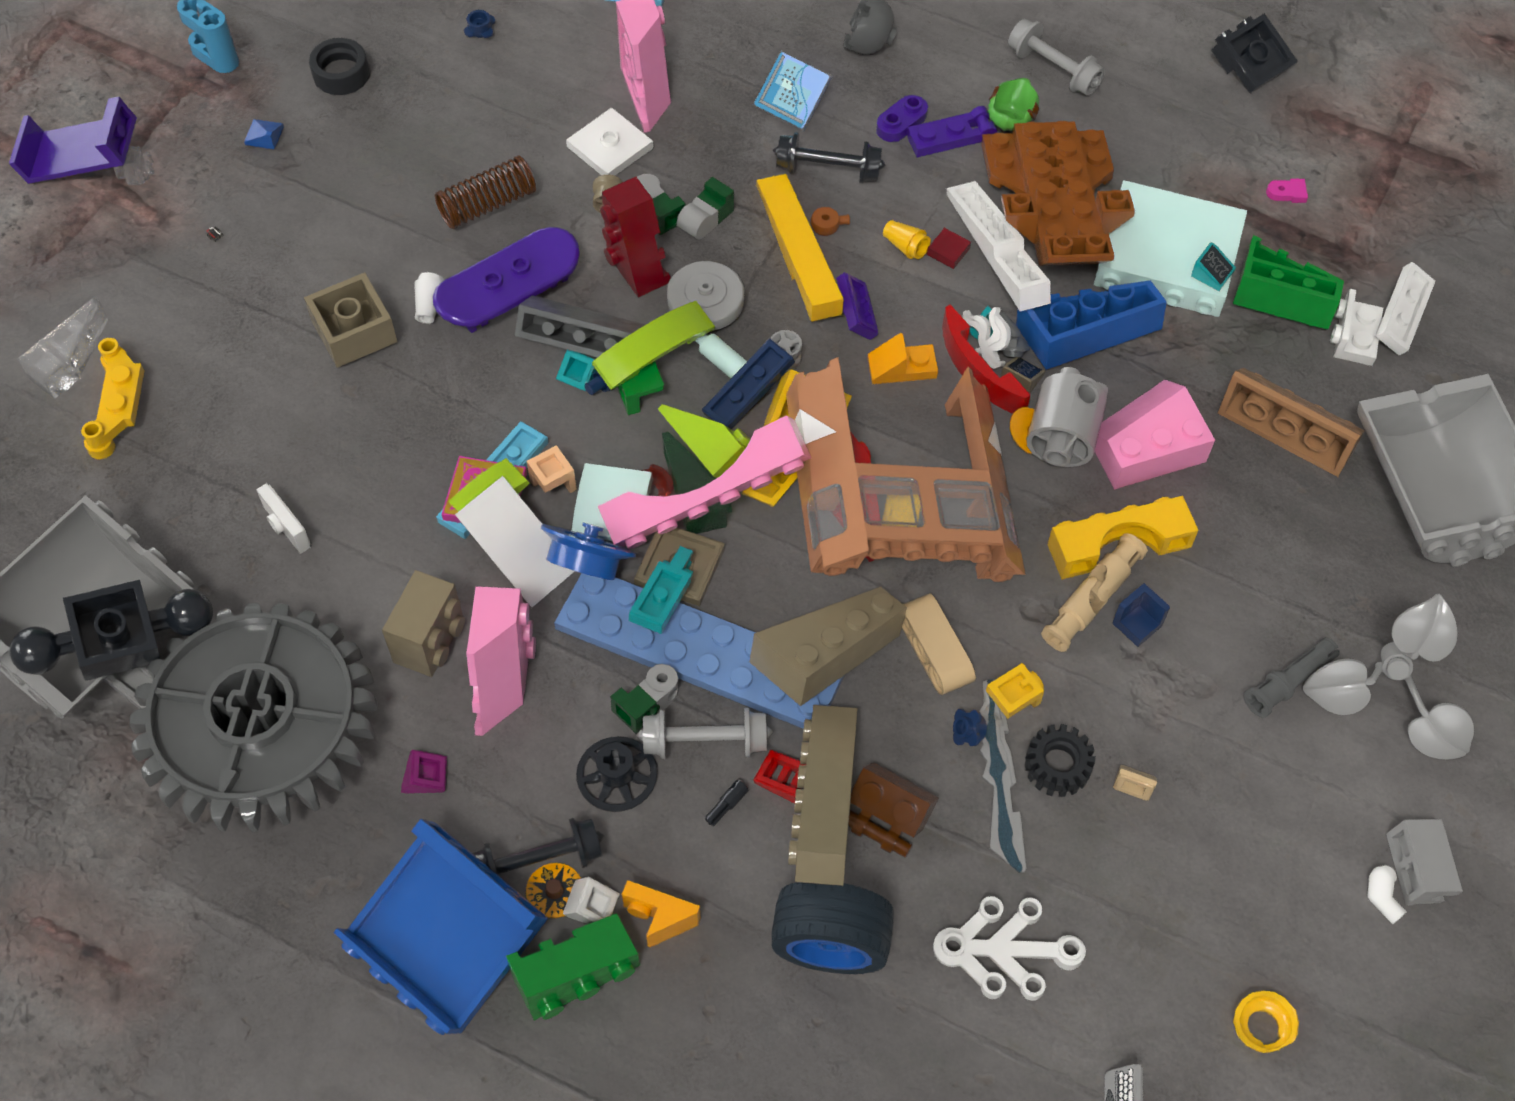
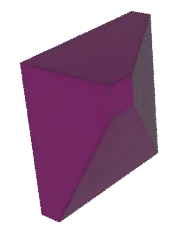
M412 749L402 781L401 793H443L446 785L447 756Z

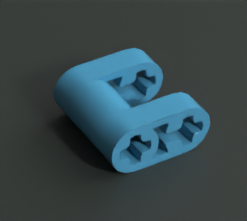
M180 0L177 4L180 19L183 24L194 31L188 38L192 54L217 72L228 73L235 70L239 65V59L225 15L205 0Z

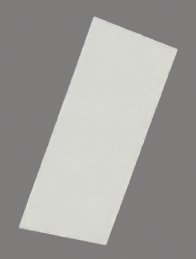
M503 476L455 514L513 586L521 589L523 598L531 607L535 606L574 572L546 560L552 539L541 529L542 523Z

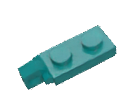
M680 546L671 562L666 560L658 562L632 606L628 621L662 634L691 583L693 571L689 570L692 564V550Z

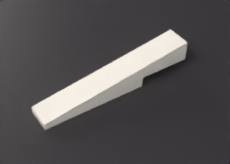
M974 181L946 188L948 198L1019 311L1051 304L1050 280L1024 250V238L1005 220L1004 214L977 182Z

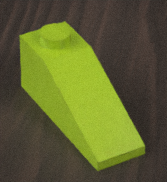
M663 404L658 408L689 448L716 478L720 477L737 461L750 441V438L739 428L733 431L722 423Z

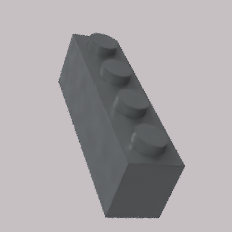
M532 295L519 304L515 336L599 357L616 343L646 324Z

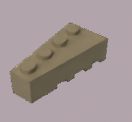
M882 587L875 588L754 633L749 662L797 704L802 706L899 637L907 607Z

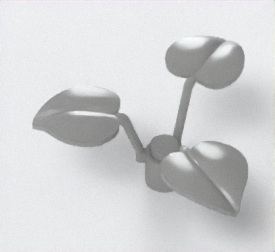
M1436 594L1427 601L1407 609L1397 617L1391 632L1394 642H1390L1382 648L1380 654L1382 662L1375 664V670L1369 678H1367V668L1361 661L1340 659L1315 671L1302 686L1304 693L1327 711L1338 715H1350L1359 712L1369 703L1371 693L1368 685L1374 684L1381 672H1384L1388 678L1393 680L1404 679L1422 717L1412 720L1408 725L1409 738L1414 747L1427 756L1444 760L1463 757L1470 751L1474 735V724L1469 713L1461 706L1452 703L1438 704L1428 712L1411 675L1413 671L1412 660L1417 659L1419 655L1428 661H1440L1447 657L1456 645L1458 635L1456 620L1449 604L1441 594Z

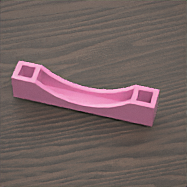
M785 416L755 430L746 449L737 461L720 477L699 489L685 494L666 497L645 496L628 491L599 505L598 508L613 544L627 546L628 549H632L646 543V536L656 531L660 535L674 530L678 527L677 521L688 516L690 520L707 514L709 512L708 507L720 502L721 505H725L741 497L739 492L751 486L753 490H757L772 483L771 477L781 472L788 475L804 467L803 462L810 459L811 456L795 420Z

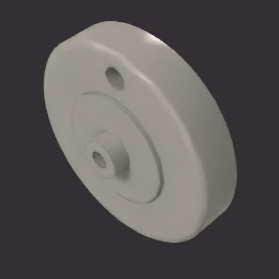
M713 261L690 263L680 268L668 283L667 304L669 311L697 301L715 325L714 330L724 328L734 322L743 310V282L734 270L724 264Z

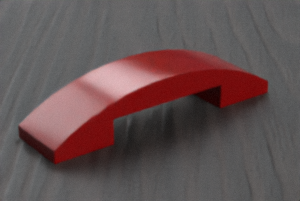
M951 304L946 306L942 325L943 338L948 354L959 373L963 376L969 366L975 379L981 385L985 384L988 388L990 402L1003 410L1013 414L1019 408L1028 407L1031 396L1011 372L1000 378L968 342L969 324Z

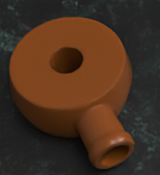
M821 207L813 212L810 222L814 232L822 236H829L838 230L839 225H849L850 216L849 214L839 215L836 210L830 207Z

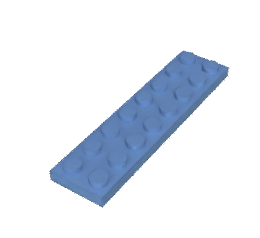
M581 573L554 622L556 630L651 668L658 664L669 665L677 672L678 679L803 729L804 720L812 719L813 705L831 706L844 676L800 706L749 662L753 637L756 632L679 602L662 634L628 621L629 612L643 588L616 577L614 580H607Z

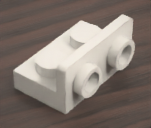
M1349 289L1345 300H1340L1334 318H1339V324L1334 325L1330 343L1335 344L1333 357L1373 366L1379 342L1376 334L1382 321L1383 307L1356 302V290Z

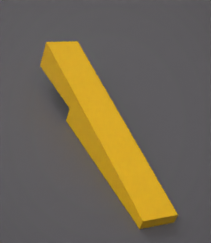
M787 174L757 180L758 191L792 280H796L811 322L842 315L843 297Z

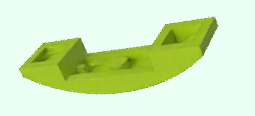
M693 301L669 311L631 333L593 360L592 365L610 390H613L638 375L642 368L686 342L690 344L714 330L715 325L698 302Z

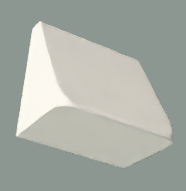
M590 877L578 879L572 887L563 915L586 924L606 918L613 914L620 893Z

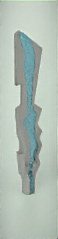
M989 679L982 682L984 704L979 712L987 724L986 735L981 741L983 747L980 749V754L987 762L982 778L994 787L990 850L1019 873H1024L1026 871L1021 814L1020 811L1013 812L1010 788L1016 784L1011 751L1005 740V734L1009 733L1006 716L986 692L987 685L994 681Z

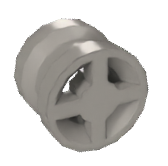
M778 331L771 336V340L795 360V363L786 372L790 369L795 370L801 362L802 340L793 331Z

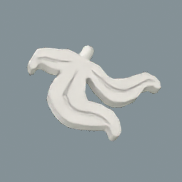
M1000 307L992 308L989 320L981 315L973 316L969 310H965L963 312V319L979 333L978 342L980 347L975 350L978 354L982 353L983 359L991 368L998 369L1003 367L1006 362L1000 361L997 351L1008 347L1011 331L1006 321L999 314ZM991 327H992V329H993V334L990 336V331H991Z

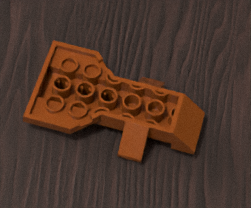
M1075 121L1015 123L1013 133L982 134L981 145L989 183L999 189L1005 186L1015 192V194H1005L1001 197L1005 220L1035 245L1039 266L1098 264L1114 261V252L1109 233L1131 219L1135 214V209L1129 190L1097 191L1095 200V189L1099 185H1106L1112 180L1114 173L1113 163L1103 130L1089 129L1077 131Z

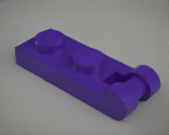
M978 106L969 113L907 127L906 136L918 158L982 142V134H995L997 129L994 123L989 121L990 117L985 106Z

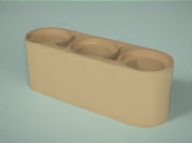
M927 594L904 603L903 605L907 609L902 629L937 692L940 695H944L975 682L976 675L973 665L935 597L932 594Z

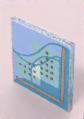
M780 50L753 105L805 131L833 76Z

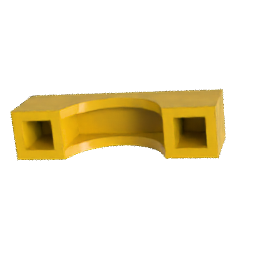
M1183 496L1171 499L1169 497H1162L1153 503L1142 506L1129 505L1120 511L1109 514L1096 513L1088 519L1076 522L1070 520L1063 521L1052 527L1047 545L1061 579L1091 573L1097 565L1100 550L1107 544L1120 540L1123 534H1133L1143 541L1144 544L1152 548L1158 555L1191 548L1198 533V528Z

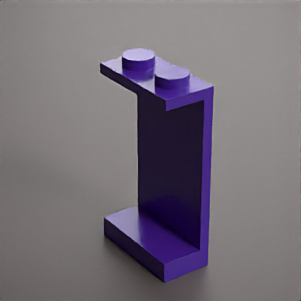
M120 97L108 99L103 120L49 131H43L29 115L23 116L9 164L28 184L122 166L126 160L137 117Z

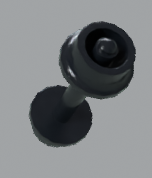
M795 132L792 136L780 135L779 144L773 150L777 156L776 167L787 169L790 174H794L797 160L860 168L859 183H864L865 180H878L880 169L886 166L884 161L881 160L882 148L873 147L867 141L864 143L863 154L860 156L799 148V133Z
M571 818L569 823L573 837L498 859L493 858L489 843H485L482 850L472 854L497 875L576 851L582 868H585L589 861L602 856L599 843L604 835L599 831L596 832L592 819L576 821L574 818Z

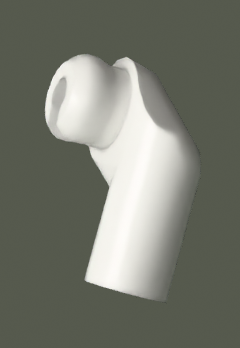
M1379 866L1374 868L1369 875L1368 899L1394 924L1407 911L1393 898L1394 882L1397 880L1396 872L1390 866Z

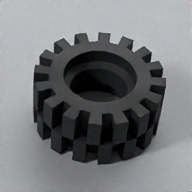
M1054 724L1049 725L1046 732L1043 728L1039 730L1036 737L1033 736L1025 757V771L1029 770L1027 776L1029 781L1036 780L1035 788L1039 791L1043 786L1048 788L1046 795L1053 796L1054 791H1059V797H1065L1067 791L1070 792L1071 796L1076 794L1079 787L1083 789L1095 764L1096 756H1093L1095 751L1093 744L1087 746L1089 738L1085 734L1079 738L1077 736L1079 729L1073 727L1071 733L1067 732V725L1061 724L1059 730L1055 729ZM1052 750L1067 752L1073 758V768L1066 772L1052 769L1046 762L1047 753Z

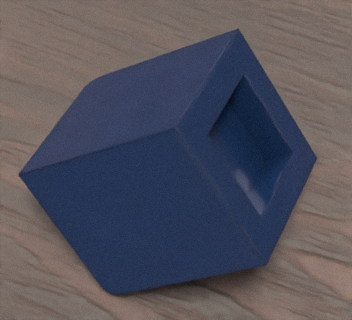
M1143 583L1119 604L1112 624L1139 647L1163 626L1170 606Z

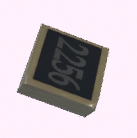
M1015 357L1002 368L1001 377L1011 372L1030 394L1046 371L1021 357Z

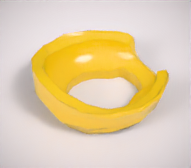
M1253 992L1243 998L1235 1010L1233 1023L1239 1039L1246 1046L1257 1052L1269 1053L1277 1051L1293 1043L1298 1035L1299 1020L1296 1009L1286 998L1276 992ZM1254 1012H1266L1276 1020L1278 1025V1041L1273 1044L1264 1045L1250 1033L1248 1019Z

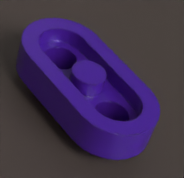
M908 95L901 98L878 117L876 133L879 138L887 142H897L907 135V127L922 124L926 120L927 102L917 95Z

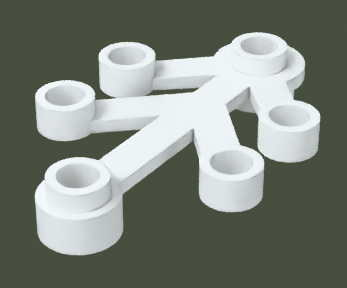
M993 896L986 897L982 900L979 911L960 929L950 927L941 930L936 935L933 943L934 955L938 961L949 967L961 966L981 986L983 995L989 999H997L1002 996L1006 988V981L997 972L989 973L974 956L989 957L1020 987L1024 998L1034 1001L1043 995L1046 987L1045 981L1038 974H1029L1014 958L1053 959L1060 968L1074 970L1081 965L1086 954L1083 942L1072 935L1062 936L1057 942L1012 941L1028 924H1034L1039 920L1042 914V906L1034 898L1023 899L1017 913L989 940L973 939L988 923L997 922L1003 913V904L998 898ZM986 905H993L997 908L998 913L990 915L986 913L984 907ZM1025 906L1033 907L1036 910V915H1026L1023 908ZM948 941H956L960 945V949L958 951H951L947 948L946 943ZM1064 946H1074L1077 954L1068 955L1064 951ZM989 980L997 981L1000 985V990H989L986 982ZM1029 981L1037 983L1040 991L1036 993L1030 992L1026 988V983Z

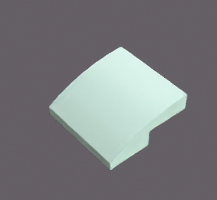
M585 463L576 499L572 531L584 533L585 527L582 525L585 522L604 528L603 532L599 531L598 537L612 541L598 506L628 491L649 496L653 482L652 472Z

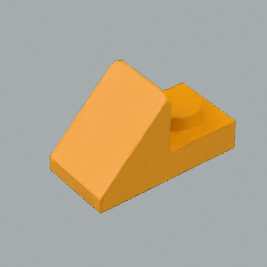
M899 333L868 353L867 359L872 384L937 379L938 367L933 344L905 347L903 333Z
M627 880L622 892L623 907L627 908V911L637 918L648 919L649 916L653 917L647 933L648 947L655 946L698 926L701 919L699 905Z

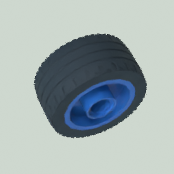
M804 882L791 883L781 889L776 903L772 926V950L782 959L812 970L836 974H864L879 971L886 966L890 952L893 931L892 904L878 893L844 883V886Z

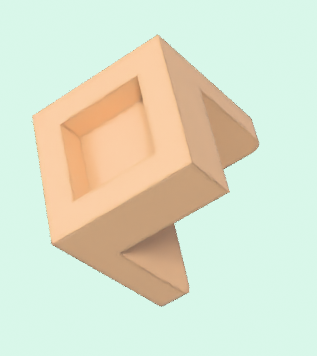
M557 445L527 461L530 482L533 486L540 485L545 493L561 484H564L570 493L577 490L574 469Z

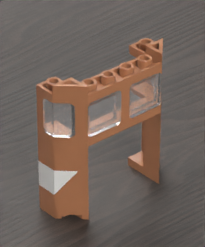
M839 357L830 360L827 367L823 370L809 372L806 375L803 371L795 375L786 393L789 417L795 420L811 456L810 459L803 462L804 467L797 471L812 573H824L828 576L845 574L848 568L858 569L865 556H869L872 559L896 557L909 561L918 559H938L941 562L970 560L973 563H978L975 566L978 579H991L994 582L1010 580L1013 575H1026L988 388L985 384L981 385L975 379L969 366L945 403L947 416L963 418L972 469L855 463Z

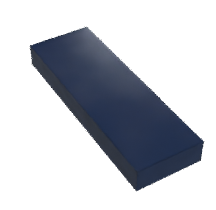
M769 338L703 407L702 412L710 420L722 423L732 429L795 363L794 358Z

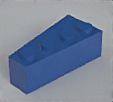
M1151 280L1109 286L1108 291L1103 292L1092 291V289L1079 290L1078 295L1060 297L1059 293L1050 294L1051 304L1024 311L1017 309L1016 326L1047 370L1162 329L1167 301Z

